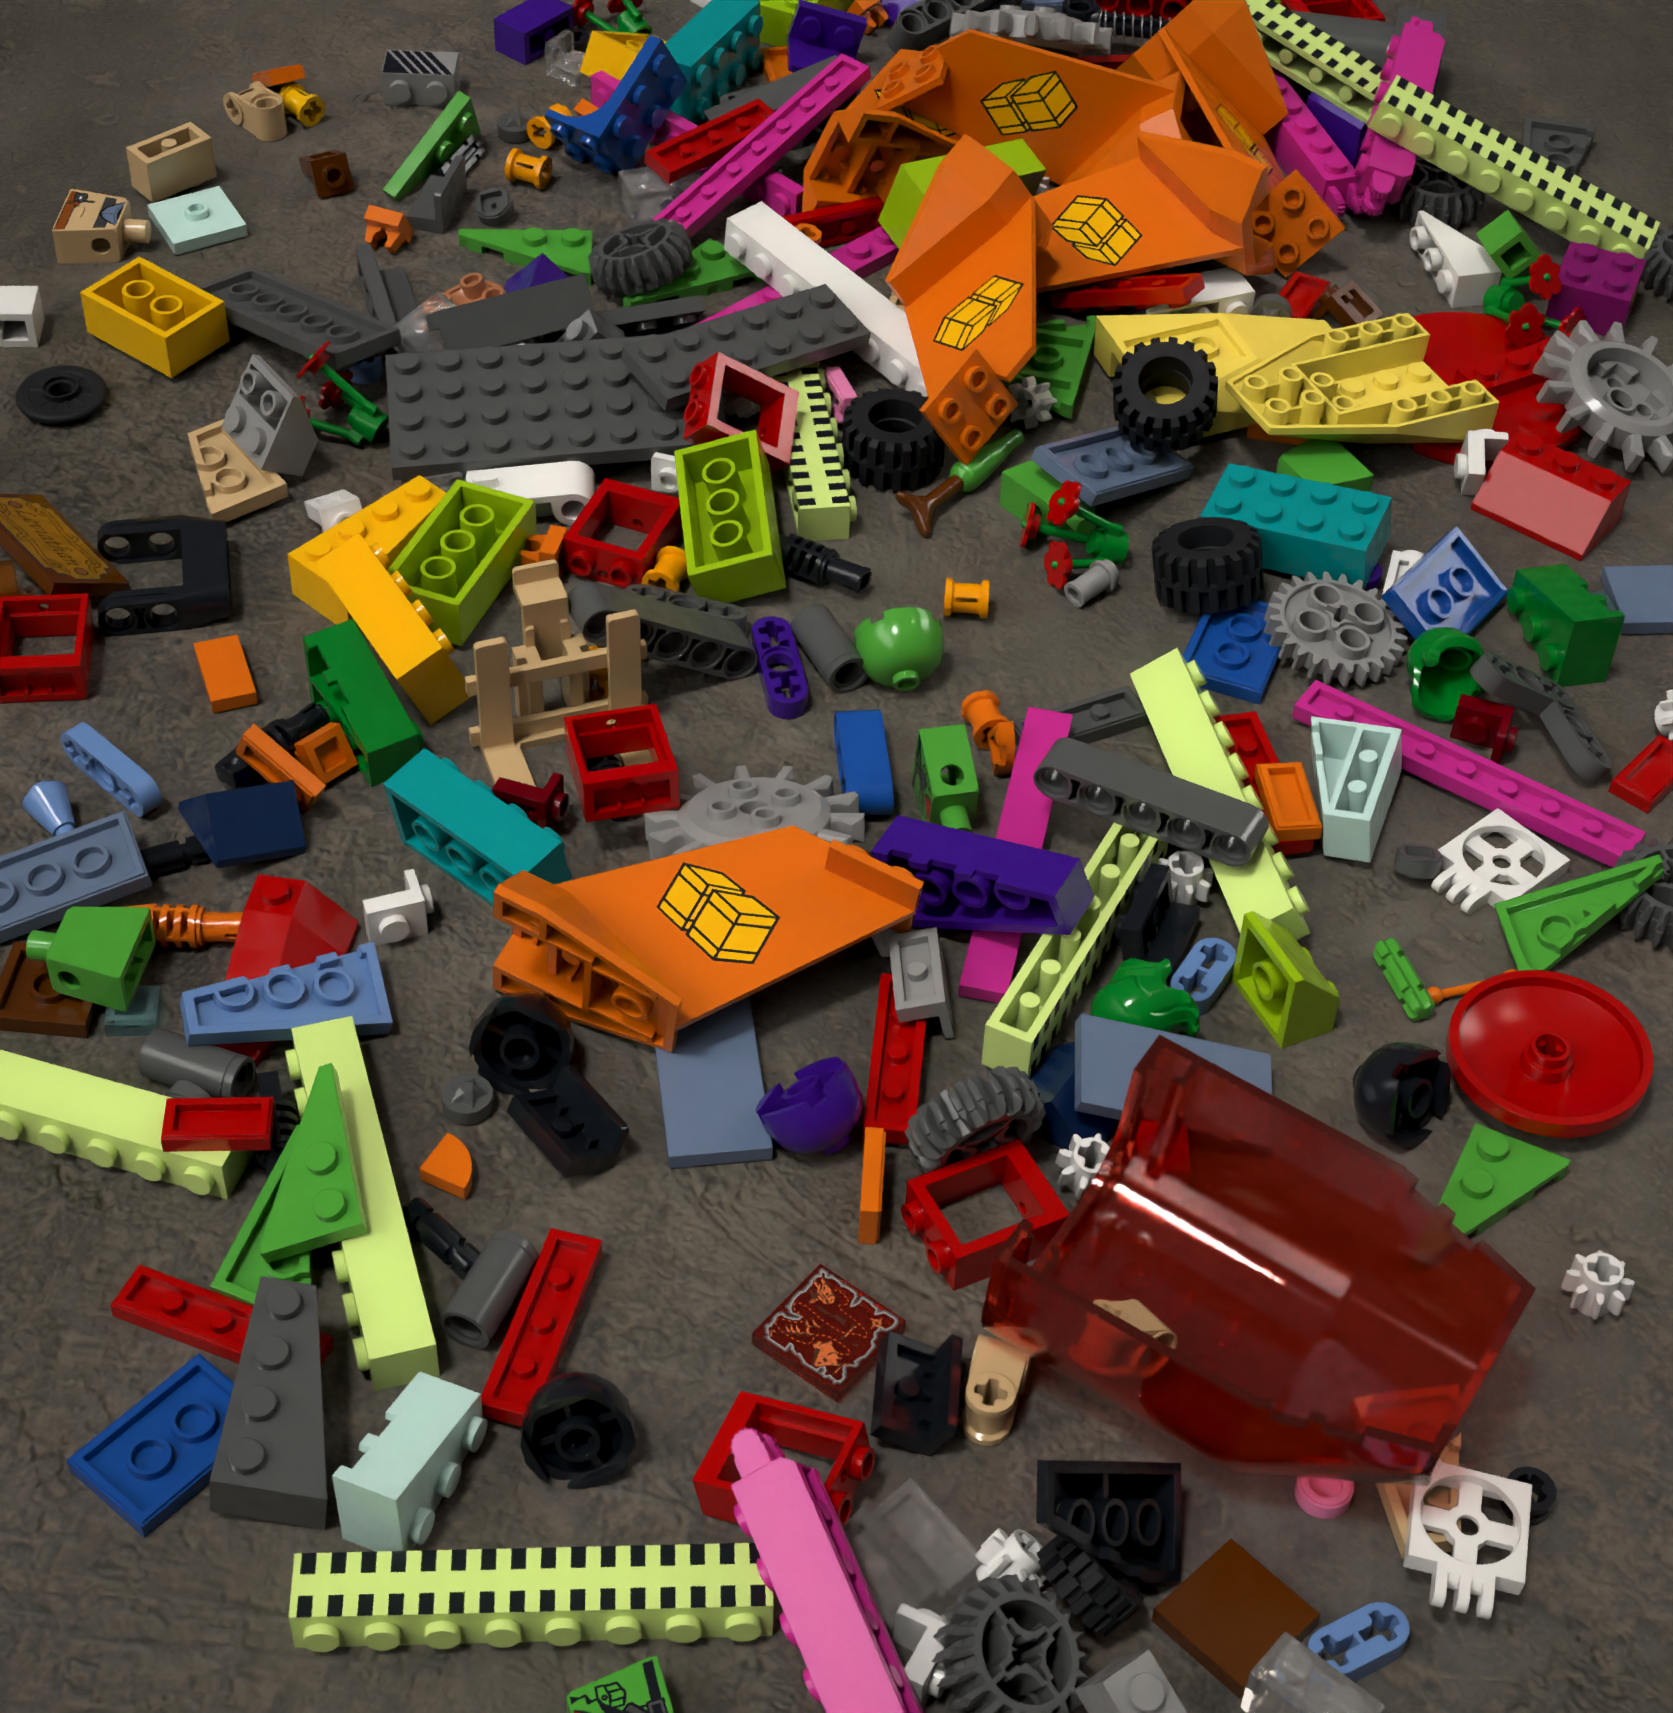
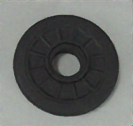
M72 365L54 366L37 371L27 377L17 389L16 404L25 416L34 421L47 424L71 423L89 417L101 408L107 397V386L102 377L90 369ZM59 393H69L63 396H54Z

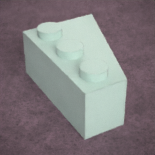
M1311 716L1312 764L1318 813L1323 827L1321 833L1323 854L1325 856L1370 863L1402 771V729Z
M420 1371L386 1411L385 1419L391 1422L380 1436L368 1433L359 1443V1451L365 1454L352 1469L341 1465L332 1475L342 1538L375 1552L412 1551L416 1543L422 1545L427 1540L435 1520L434 1511L442 1497L449 1498L455 1491L461 1476L462 1462L469 1451L476 1452L487 1430V1420L483 1419L480 1393Z

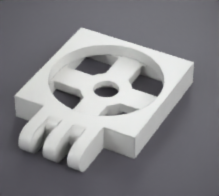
M1497 808L1438 849L1443 855V872L1434 879L1431 888L1439 894L1449 889L1446 899L1454 905L1464 899L1460 909L1467 915H1472L1487 903L1495 908V903L1545 889L1567 873L1570 859ZM1492 832H1499L1513 844L1506 849L1494 848L1483 839ZM1465 851H1468L1482 861L1479 868L1473 871L1467 865L1463 857ZM1530 855L1543 864V871L1537 878L1520 866L1521 862ZM1496 858L1505 859L1510 863V866L1508 868H1499L1493 864V860ZM1495 880H1496V881H1501V882L1509 881V882H1511L1513 885L1499 884V883H1495L1494 881H1495Z
M1418 1457L1412 1475L1403 1567L1432 1574L1429 1605L1442 1608L1447 1597V1589L1454 1590L1453 1611L1466 1614L1471 1594L1477 1596L1476 1617L1489 1620L1493 1610L1495 1590L1515 1595L1520 1594L1525 1585L1532 1484ZM1437 1485L1458 1490L1457 1505L1450 1511L1423 1504L1424 1496ZM1482 1496L1504 1501L1513 1513L1512 1526L1488 1520L1486 1515L1481 1512ZM1461 1518L1471 1519L1476 1523L1478 1533L1475 1535L1463 1534L1457 1527V1521ZM1426 1530L1444 1534L1447 1541L1453 1546L1452 1557L1442 1551L1431 1540ZM1485 1545L1510 1551V1555L1501 1561L1491 1564H1477L1478 1550Z

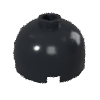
M529 991L507 993L493 1000L479 1016L472 1031L469 1052L470 1056L473 1054L474 1060L479 1066L478 1074L487 1079L492 1087L500 1092L519 1095L530 1093L529 1089L540 1090L546 1086L547 1089L553 1088L561 1068L568 1066L574 1048V1037L571 1022L558 1004L541 994Z
M1395 1042L1385 1044L1369 1055L1364 1063L1358 1067L1353 1077L1354 1105L1357 1115L1365 1127L1380 1138L1401 1147H1415L1426 1140L1432 1133V1130L1422 1128L1429 1123L1432 1115L1442 1117L1450 1092L1449 1065L1438 1058L1442 1053L1421 1044Z
M578 1371L557 1375L539 1387L526 1404L520 1432V1447L526 1465L539 1479L550 1483V1477L557 1480H571L568 1483V1488L581 1490L603 1485L621 1474L627 1466V1457L632 1452V1449L634 1450L636 1442L635 1424L628 1399L609 1380L595 1373Z

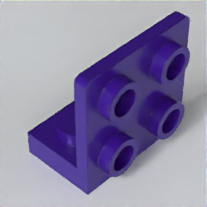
M799 0L787 34L788 70L794 73L831 56L837 55L838 57L841 53L856 60V55L867 26V19L855 14Z

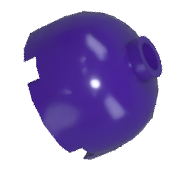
M831 1057L819 1060L796 1071L794 1075L798 1081L786 1090L778 1083L760 1100L755 1109L770 1136L778 1145L788 1151L803 1154L821 1151L823 1155H830L842 1149L850 1140L848 1134L855 1128L863 1109L862 1094L845 1060L842 1062L840 1057Z

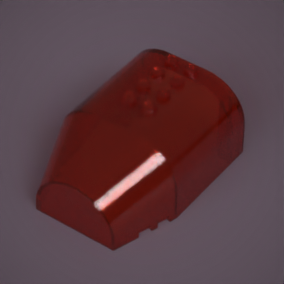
M1159 1034L1133 1070L1120 1122L1103 1163L1080 1201L1032 1267L1027 1265L1034 1234L1031 1233L1033 1223L1024 1218L994 1257L981 1315V1325L984 1330L1231 1474L1428 1486L1440 1469L1476 1406L1519 1325L1536 1288L1483 1239L1474 1244L1452 1223L1456 1214L1445 1203L1438 1207L1433 1206L1415 1189L1419 1179L1405 1166ZM1094 1300H1139L1176 1334V1349L1169 1347L1094 1304Z

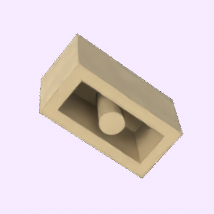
M192 122L126 147L132 187L152 203L166 200L171 195L188 188L197 187L203 182L217 177L212 138Z

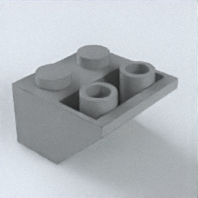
M252 354L249 364L241 376L240 385L231 406L225 413L222 428L260 470L303 476L318 438L301 398L260 355Z

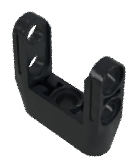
M173 515L106 522L99 528L97 532V549L105 559L118 564L182 559L183 585L115 591L102 599L98 605V624L105 633L113 636L190 630L233 616L230 556L225 520ZM157 533H166L173 539L167 544H156L149 538ZM112 537H122L129 543L122 548H112L105 542ZM159 604H168L174 607L175 611L168 615H158L151 609ZM114 608H122L127 610L130 615L123 619H113L106 613Z

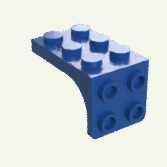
M650 35L615 91L602 107L590 114L579 117L565 116L548 109L544 118L551 126L550 132L565 145V153L578 162H583L584 159H587L604 173L611 174L614 171L627 177L637 160L644 154L646 146L656 130L663 124L671 106L682 94L688 80L663 40Z

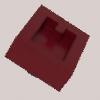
M1461 694L1450 738L1493 749L1490 760L1499 764L1502 752L1511 754L1519 728L1510 726L1515 707Z
M555 772L544 789L499 777L492 788L495 797L507 805L513 803L519 806L526 813L529 820L542 829L545 827L552 829L556 820L562 821L569 805V795L564 793V776Z

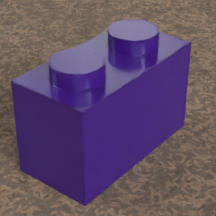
M527 0L494 18L495 50L524 65L533 62L559 47V32L566 28H574L573 7L560 0Z

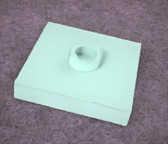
M220 186L147 205L149 217L175 255L248 236L247 224Z

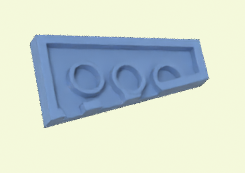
M374 941L358 945L356 952L338 956L336 951L316 956L314 963L291 969L289 964L271 968L268 975L248 980L245 976L188 990L182 992L179 1004L187 1046L293 1040L291 1028L349 1016L353 1017L357 1036L389 1034L393 1024Z

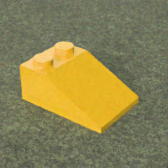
M592 30L579 72L591 77L592 74L602 70L621 81L648 37L653 34Z

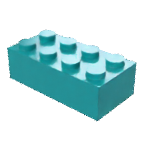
M711 0L665 43L688 80L682 94L671 106V111L698 125L705 119L703 111L718 105L723 95L731 93L737 86L741 85L743 80L754 69L759 67L763 56V51L760 48V33L763 27V18L760 16L761 1Z
M1229 463L1204 507L1200 518H1232L1255 527L1257 533H1260L1262 564L1265 569L1306 577L1307 572H1311L1318 580L1322 578L1324 571H1327L1332 580L1338 581L1341 574H1345L1348 584L1353 585L1359 579L1362 580V589L1364 590L1390 538L1392 497Z
M424 748L383 783L401 842L492 907L494 891L498 884L522 870L552 884L571 880L572 873L567 866L564 854L565 844L561 837L551 828L545 827L542 829L533 823L516 804L511 803L507 805L495 797L492 790L480 780L474 782L463 775L456 764L446 757L440 759Z

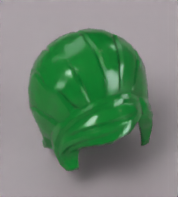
M1452 627L1432 628L1421 633L1408 649L1406 667L1413 683L1409 691L1412 696L1411 706L1420 715L1438 722L1451 721L1455 717L1461 694L1476 697L1480 692L1485 691L1470 673V667L1484 654L1478 640Z
M1129 958L1123 961L1115 970L1110 983L1096 993L1091 1003V1016L1195 1038L1200 1029V1014L1194 999L1188 992L1170 988L1166 985V979L1172 971L1171 962L1166 958L1161 962H1148L1136 958Z

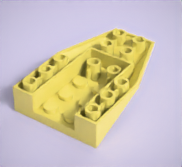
M1231 313L1096 316L1094 356L1108 376L1113 377L1117 365H1122V357L1128 351L1134 354L1135 345L1141 342L1145 346L1150 345L1152 338L1160 337V342H1168L1169 337L1178 338V343L1182 345L1186 340L1194 343L1195 352L1200 349L1204 350L1208 354L1207 362L1213 361L1216 368V376H1218L1216 418H1213V425L1209 432L1203 431V437H1208L1257 424L1249 413L1225 389L1226 381L1307 335L1324 332L1332 328L1325 320ZM1161 386L1151 389L1144 396L1156 403L1171 404L1183 399L1186 394L1174 387Z
M1409 313L1396 314L1391 317L1364 321L1360 324L1307 335L1229 379L1225 385V389L1268 435L1363 444L1463 443L1467 431L1492 429L1500 403L1476 379L1448 386L1423 361L1430 334Z

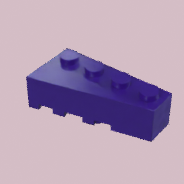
M900 815L896 816L871 851L875 859L890 866L905 868L915 878L924 882L912 927L1070 935L1094 898L1080 858Z

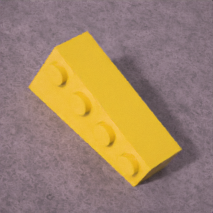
M419 475L288 553L293 595L336 625L353 619L314 563L358 532L369 547L377 542L393 563L446 492Z
M358 532L314 563L430 726L472 697L467 696L465 679L449 657L450 654L456 651L440 628L432 633L427 627L434 622L433 618L419 599L411 604L406 598L413 593L412 589L398 570L391 575L387 572L386 569L392 565V562L377 542L369 547Z

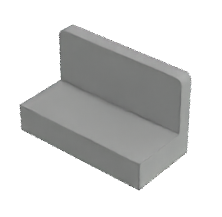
M937 927L888 935L895 1009L899 1023L939 1016L944 1038H955L947 967Z

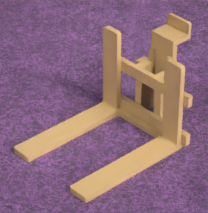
M554 559L516 566L512 569L513 590L521 607L523 645L512 647L513 667H509L508 644L505 637L478 641L473 645L475 675L465 677V690L468 697L477 695L479 726L469 728V740L472 747H480L494 785L499 777L536 787L522 750L564 741L563 717L648 705V695L645 690L642 691L641 660L647 659V644L644 639L640 640V616L637 610L633 609L607 615V647L589 651L587 640L582 633L571 635L568 596L559 577V565ZM607 667L608 698L590 702L589 671ZM561 677V693L567 707L544 712L543 681ZM511 687H514L517 718H513ZM610 719L607 721V724H613L616 720ZM649 749L617 754L623 767L653 762Z

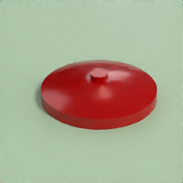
M1544 970L1513 971L1499 974L1480 982L1471 988L1458 1002L1452 1014L1446 1036L1447 1061L1456 1082L1464 1093L1477 1106L1497 1120L1516 1129L1554 1138L1586 1137L1608 1131L1620 1125L1641 1105L1653 1074L1654 1062L1651 1043L1635 1015L1617 998L1598 986L1580 978L1558 972Z

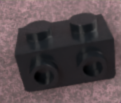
M1151 863L1143 882H1136L1132 893L1131 906L1127 914L1122 913L1119 916L1115 930L1116 941L1120 942L1122 946L1123 961L1129 958L1148 962H1161L1165 958L1169 959L1172 971L1167 979L1172 977L1200 918L1199 907L1173 902L1170 866Z
M573 1065L561 1068L553 1088L513 1095L506 1111L565 1178L613 1168L629 1133V1126Z
M888 1331L879 1340L870 1436L931 1456L948 1439H953L957 1435L963 1420V1409L959 1407L960 1386L966 1373V1362L962 1359L963 1338L951 1334L939 1348L892 1331Z

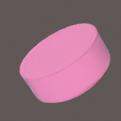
M1314 1460L1304 1465L1300 1470L1295 1485V1498L1299 1506L1309 1515L1319 1519H1334L1343 1515L1348 1510L1354 1493V1481L1350 1473L1342 1465L1331 1460Z

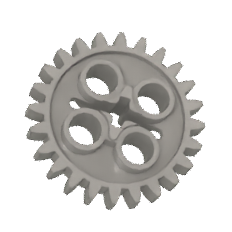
M1324 571L1320 580L1311 572H1307L1304 581L1297 576H1292L1290 584L1282 582L1278 592L1273 591L1263 619L1267 622L1264 633L1272 635L1269 645L1281 647L1278 655L1280 659L1292 657L1294 659L1291 667L1293 670L1304 666L1308 668L1307 678L1311 679L1319 673L1323 675L1325 684L1329 685L1332 677L1339 679L1343 687H1347L1351 678L1358 685L1364 686L1367 677L1377 683L1382 673L1390 675L1394 665L1397 666L1400 661L1407 637L1403 635L1406 629L1405 626L1398 622L1399 619L1392 610H1388L1389 606L1385 601L1375 598L1378 592L1377 588L1366 592L1362 589V580L1359 579L1351 585L1347 583L1345 574H1341L1338 581L1332 580L1327 571Z

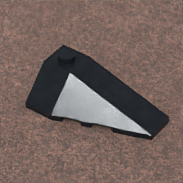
M1037 1460L1036 1523L1137 1582H1181V1463Z

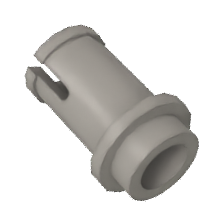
M1107 559L1093 561L1088 571L1064 586L1065 596L1073 606L1080 608L1101 592L1114 590L1120 579L1117 567Z

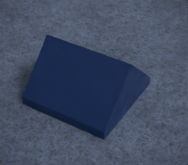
M294 780L207 793L179 802V812L216 869L305 854L306 843Z
M1075 1042L1051 1047L1029 1078L1034 1081L1041 1093L1040 1097L1043 1100L1046 1112L1042 1120L1043 1124L1039 1130L1033 1132V1135L1069 1150V1144L1074 1134L1084 1139L1094 1137L1098 1133L1101 1134V1140L1106 1143L1122 1120L1075 1111Z

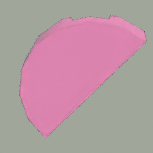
M839 366L826 367V370H824L825 388H830V391L833 392L834 404H831V418H836L837 424L843 423L846 407L851 406V401L858 396Z

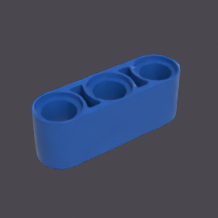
M881 710L835 711L834 742L841 793L855 791L859 795V813H865V816L892 815L894 805L893 783Z

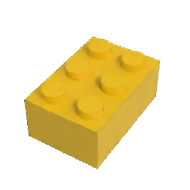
M140 256L80 292L88 333L170 378L183 372L230 341L225 302Z

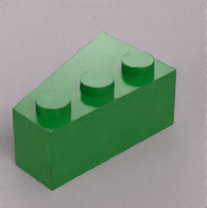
M1565 563L1516 569L1512 588H1509L1507 591V605L1509 611L1516 615L1521 624L1526 641L1531 642L1538 654L1541 668L1547 671L1550 678L1561 687L1606 682L1625 615L1620 610L1610 611L1605 607L1607 599L1601 594H1590L1587 591L1588 583Z
M354 619L304 636L303 643L311 703L316 702V705L320 704L328 713L330 722L341 724L358 762L356 767L369 785L373 787L386 782L420 752V748L424 746V739L419 726L415 721L409 719Z

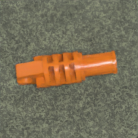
M154 903L125 906L150 908L156 936L154 948L158 946V942L161 943L162 948L172 947V942L175 943L176 948H185L186 943H189L190 948H200L206 942H235L243 912L206 911V908L201 907L200 904H192L190 908L186 904H178L174 908L172 904H163L162 907H159L158 904Z

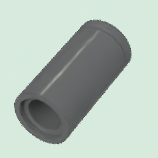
M812 604L799 611L791 623L793 635L830 688L836 693L844 694L860 687L868 677L862 668V664L864 665L863 659L828 607L823 604Z
M158 1027L148 1035L143 1044L139 1057V1072L144 1077L171 1086L179 1080L190 1081L202 1087L211 1098L247 1097L254 1083L256 1063L252 1057L215 1045L187 1046L185 1035Z
M498 1230L491 1235L440 1316V1325L449 1337L469 1348L483 1349L487 1347L532 1274L539 1254L536 1248L527 1239L507 1230Z

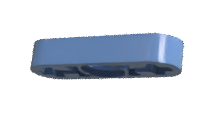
M81 722L60 735L62 747L71 762L135 816L142 817L162 804L161 792L153 778L90 725Z

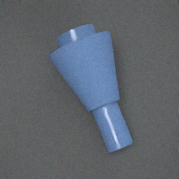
M41 781L29 789L23 799L22 807L52 836L75 829L76 826L67 787L63 782Z

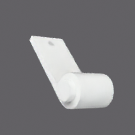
M580 461L466 471V482L535 500V504L551 503L555 518L568 526H572L595 493L594 471L590 466Z

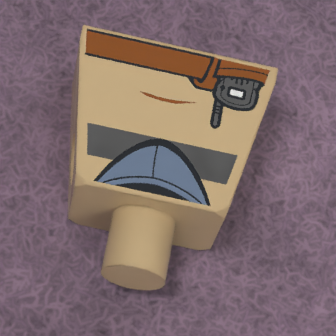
M70 189L52 229L57 261L62 264L119 262L123 260L130 242L146 244L150 242V221L132 219L130 202L126 198Z

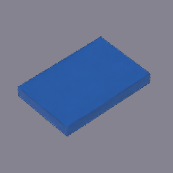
M1456 526L1440 538L1381 598L1412 637L1416 639L1421 633L1436 627H1452L1469 635L1507 596L1508 590Z
M1252 599V602L1239 606L1237 609L1201 615L1183 653L1187 663L1195 660L1207 681L1201 688L1260 705L1280 659L1278 655L1281 647L1270 646L1269 642L1272 635L1264 633L1267 622L1263 619L1269 603Z
M198 1353L68 1458L69 1471L141 1536L147 1537L210 1484V1477L234 1382Z

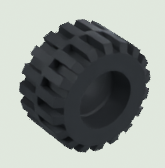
M1160 337L1152 338L1150 345L1145 346L1143 342L1135 345L1134 354L1128 351L1122 357V365H1117L1114 372L1113 414L1115 421H1118V428L1123 435L1129 433V441L1138 445L1140 442H1143L1144 450L1153 452L1154 447L1162 448V453H1171V447L1177 446L1179 451L1188 448V441L1192 440L1194 443H1198L1203 439V431L1209 432L1213 425V418H1216L1218 376H1216V368L1213 361L1207 362L1208 354L1202 349L1195 352L1194 343L1187 340L1183 345L1179 344L1178 338L1169 337L1168 342H1160ZM1161 386L1174 387L1186 394L1183 399L1171 404L1156 403L1144 395L1151 389Z
M880 388L876 392H865L862 397H855L851 401V406H847L844 411L842 446L844 468H848L849 475L852 478H859L860 483L866 486L873 485L874 489L901 491V489L905 488L909 490L916 489L919 484L926 485L932 482V477H937L940 474L941 467L944 465L945 442L919 411L928 400V396L923 397L920 392L914 390L906 391L905 388Z
M1224 517L1191 519L1171 525L1170 528L1162 530L1159 536L1155 537L1152 541L1156 597L1168 608H1174L1176 611L1189 612L1191 614L1219 613L1246 605L1261 594V589L1264 586L1260 533H1257L1255 527L1247 525L1246 522Z

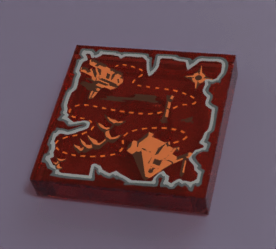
M819 1264L752 1332V1345L838 1403L877 1362L879 1340L888 1331L902 1335L905 1332L906 1320L822 1264Z

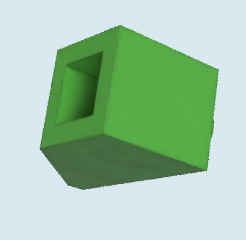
M1509 210L1476 233L1489 256L1508 278L1514 279L1530 276V265L1537 262V258L1542 255L1541 251Z

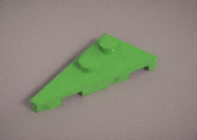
M461 91L456 93L383 188L384 194L398 201L441 167L469 135L479 137L481 130L471 97Z
M528 228L459 229L458 231L459 246L466 247L470 251L483 254L486 251L485 247L503 253L504 261L525 267L544 253L564 272L574 275L585 273L588 286H591V270L588 256L592 253L591 249L593 248V230H580L578 228H568L565 230Z
M709 238L692 250L693 260L690 262L691 266L683 271L681 277L673 278L671 284H664L658 290L647 291L645 295L638 293L632 297L626 296L623 298V307L655 303L657 300L676 296V299L698 295L708 296L712 292L733 289V281L752 277L756 283L763 282V280L725 251L723 244Z
M1660 855L1495 903L1496 915L1517 971H1549L1665 875Z
M332 1063L319 1066L259 1246L260 1255L267 1264L368 1233L338 1072Z
M1475 1123L1418 1248L1414 1265L1424 1268L1431 1262L1440 1261L1452 1253L1454 1245L1469 1234L1479 1235L1506 1217L1510 1209L1521 1207L1533 1199L1535 1191L1552 1179L1556 1182L1562 1180L1567 1172L1570 1159Z
M298 1124L210 1285L213 1292L254 1306L261 1276L312 1285V1250L267 1264L260 1255L259 1249L299 1128Z

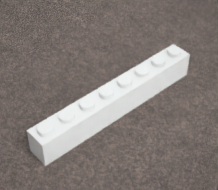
M762 201L727 218L724 242L725 251L783 297L826 284L871 332L869 344L852 351L899 388H905L906 391L914 390L920 392L923 397L928 396L907 316L903 310Z

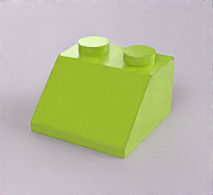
M1254 911L1245 913L1231 980L1279 1047L1282 1049L1333 1031L1337 1009L1340 1005V998L1335 985L1324 978L1314 965L1310 952L1305 947L1299 945L1289 930Z

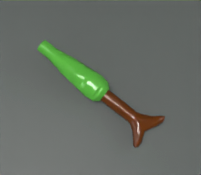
M1014 429L1004 437L983 446L967 466L957 461L950 469V478L926 496H916L901 491L896 493L895 499L901 506L912 512L915 526L923 537H929L931 520L935 509L959 491L968 493L978 488L1004 462L1009 454L1024 442L1023 433L1018 429Z

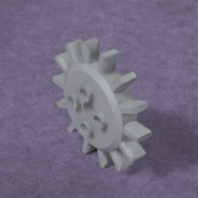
M1000 5V10H988L983 13L972 10H965V14L952 13L949 36L954 37L968 29H973L1068 57L1080 55L1095 56V54L1110 55L1113 28L1100 27V23L1082 22L1066 14L1056 13V9L1050 7H1034V11L1022 10V7Z
M1586 320L1578 322L1569 338L1557 330L1543 349L1544 352L1533 367L1532 372L1548 379L1536 396L1538 403L1563 404L1567 410L1555 429L1561 434L1580 426L1593 436L1589 443L1587 455L1594 459L1608 445L1622 450L1625 471L1633 473L1645 457L1644 453H1648L1662 474L1669 473L1673 467V364L1666 366L1653 356L1657 351L1659 339L1650 336L1642 343L1640 348L1626 344L1622 323L1618 322L1612 324L1603 340H1599ZM1614 402H1620L1625 408L1618 406Z
M746 765L736 766L734 780L715 784L699 773L692 776L693 796L679 793L680 808L644 814L646 840L649 843L650 860L792 825L832 843L833 839L845 845L865 843V813H859V795L855 791L834 795L833 777L829 775H824L804 786L795 783L792 766H783L775 778H752Z

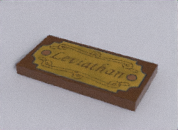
M0 494V546L48 595L88 593L89 597H107L115 591L128 590L130 583L42 495Z

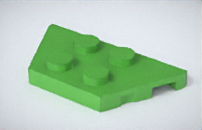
M1095 315L1087 316L1086 324L1065 327L1066 322L1064 319L1036 323V352L1011 382L1001 380L1006 387L1015 383L1022 384L1023 378L1030 376L1035 377L1036 385L1049 382L1050 387L1048 390L1052 398L1057 399V403L1052 404L1050 410L1065 418H1072L1095 341Z

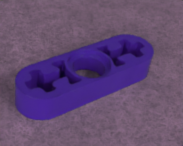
M774 616L763 617L752 626V646L759 656L757 669L769 712L775 717L788 720L795 719L807 711L808 685L792 628L782 618ZM769 637H774V640L778 642L777 646L771 647ZM772 664H786L791 668L786 671H774L769 666ZM788 688L790 698L785 697L782 689Z

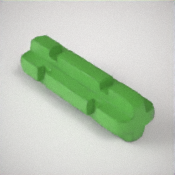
M1391 937L1385 941H1378L1375 944L1376 949L1373 952V956L1379 967L1384 970L1383 974L1401 1003H1405L1402 1007L1408 1017L1416 1022L1423 1018H1430L1433 1015L1432 1010L1435 1007V1003L1429 992L1423 989L1425 987L1408 957L1404 955L1405 952L1398 940Z

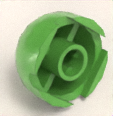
M915 607L892 608L883 611L884 619L871 624L870 617L863 620L854 631V644L863 659L864 665L862 664V668L872 681L886 687L895 688L898 691H909L918 687L920 683L927 680L939 668L944 653V635L940 619L933 620L931 611Z

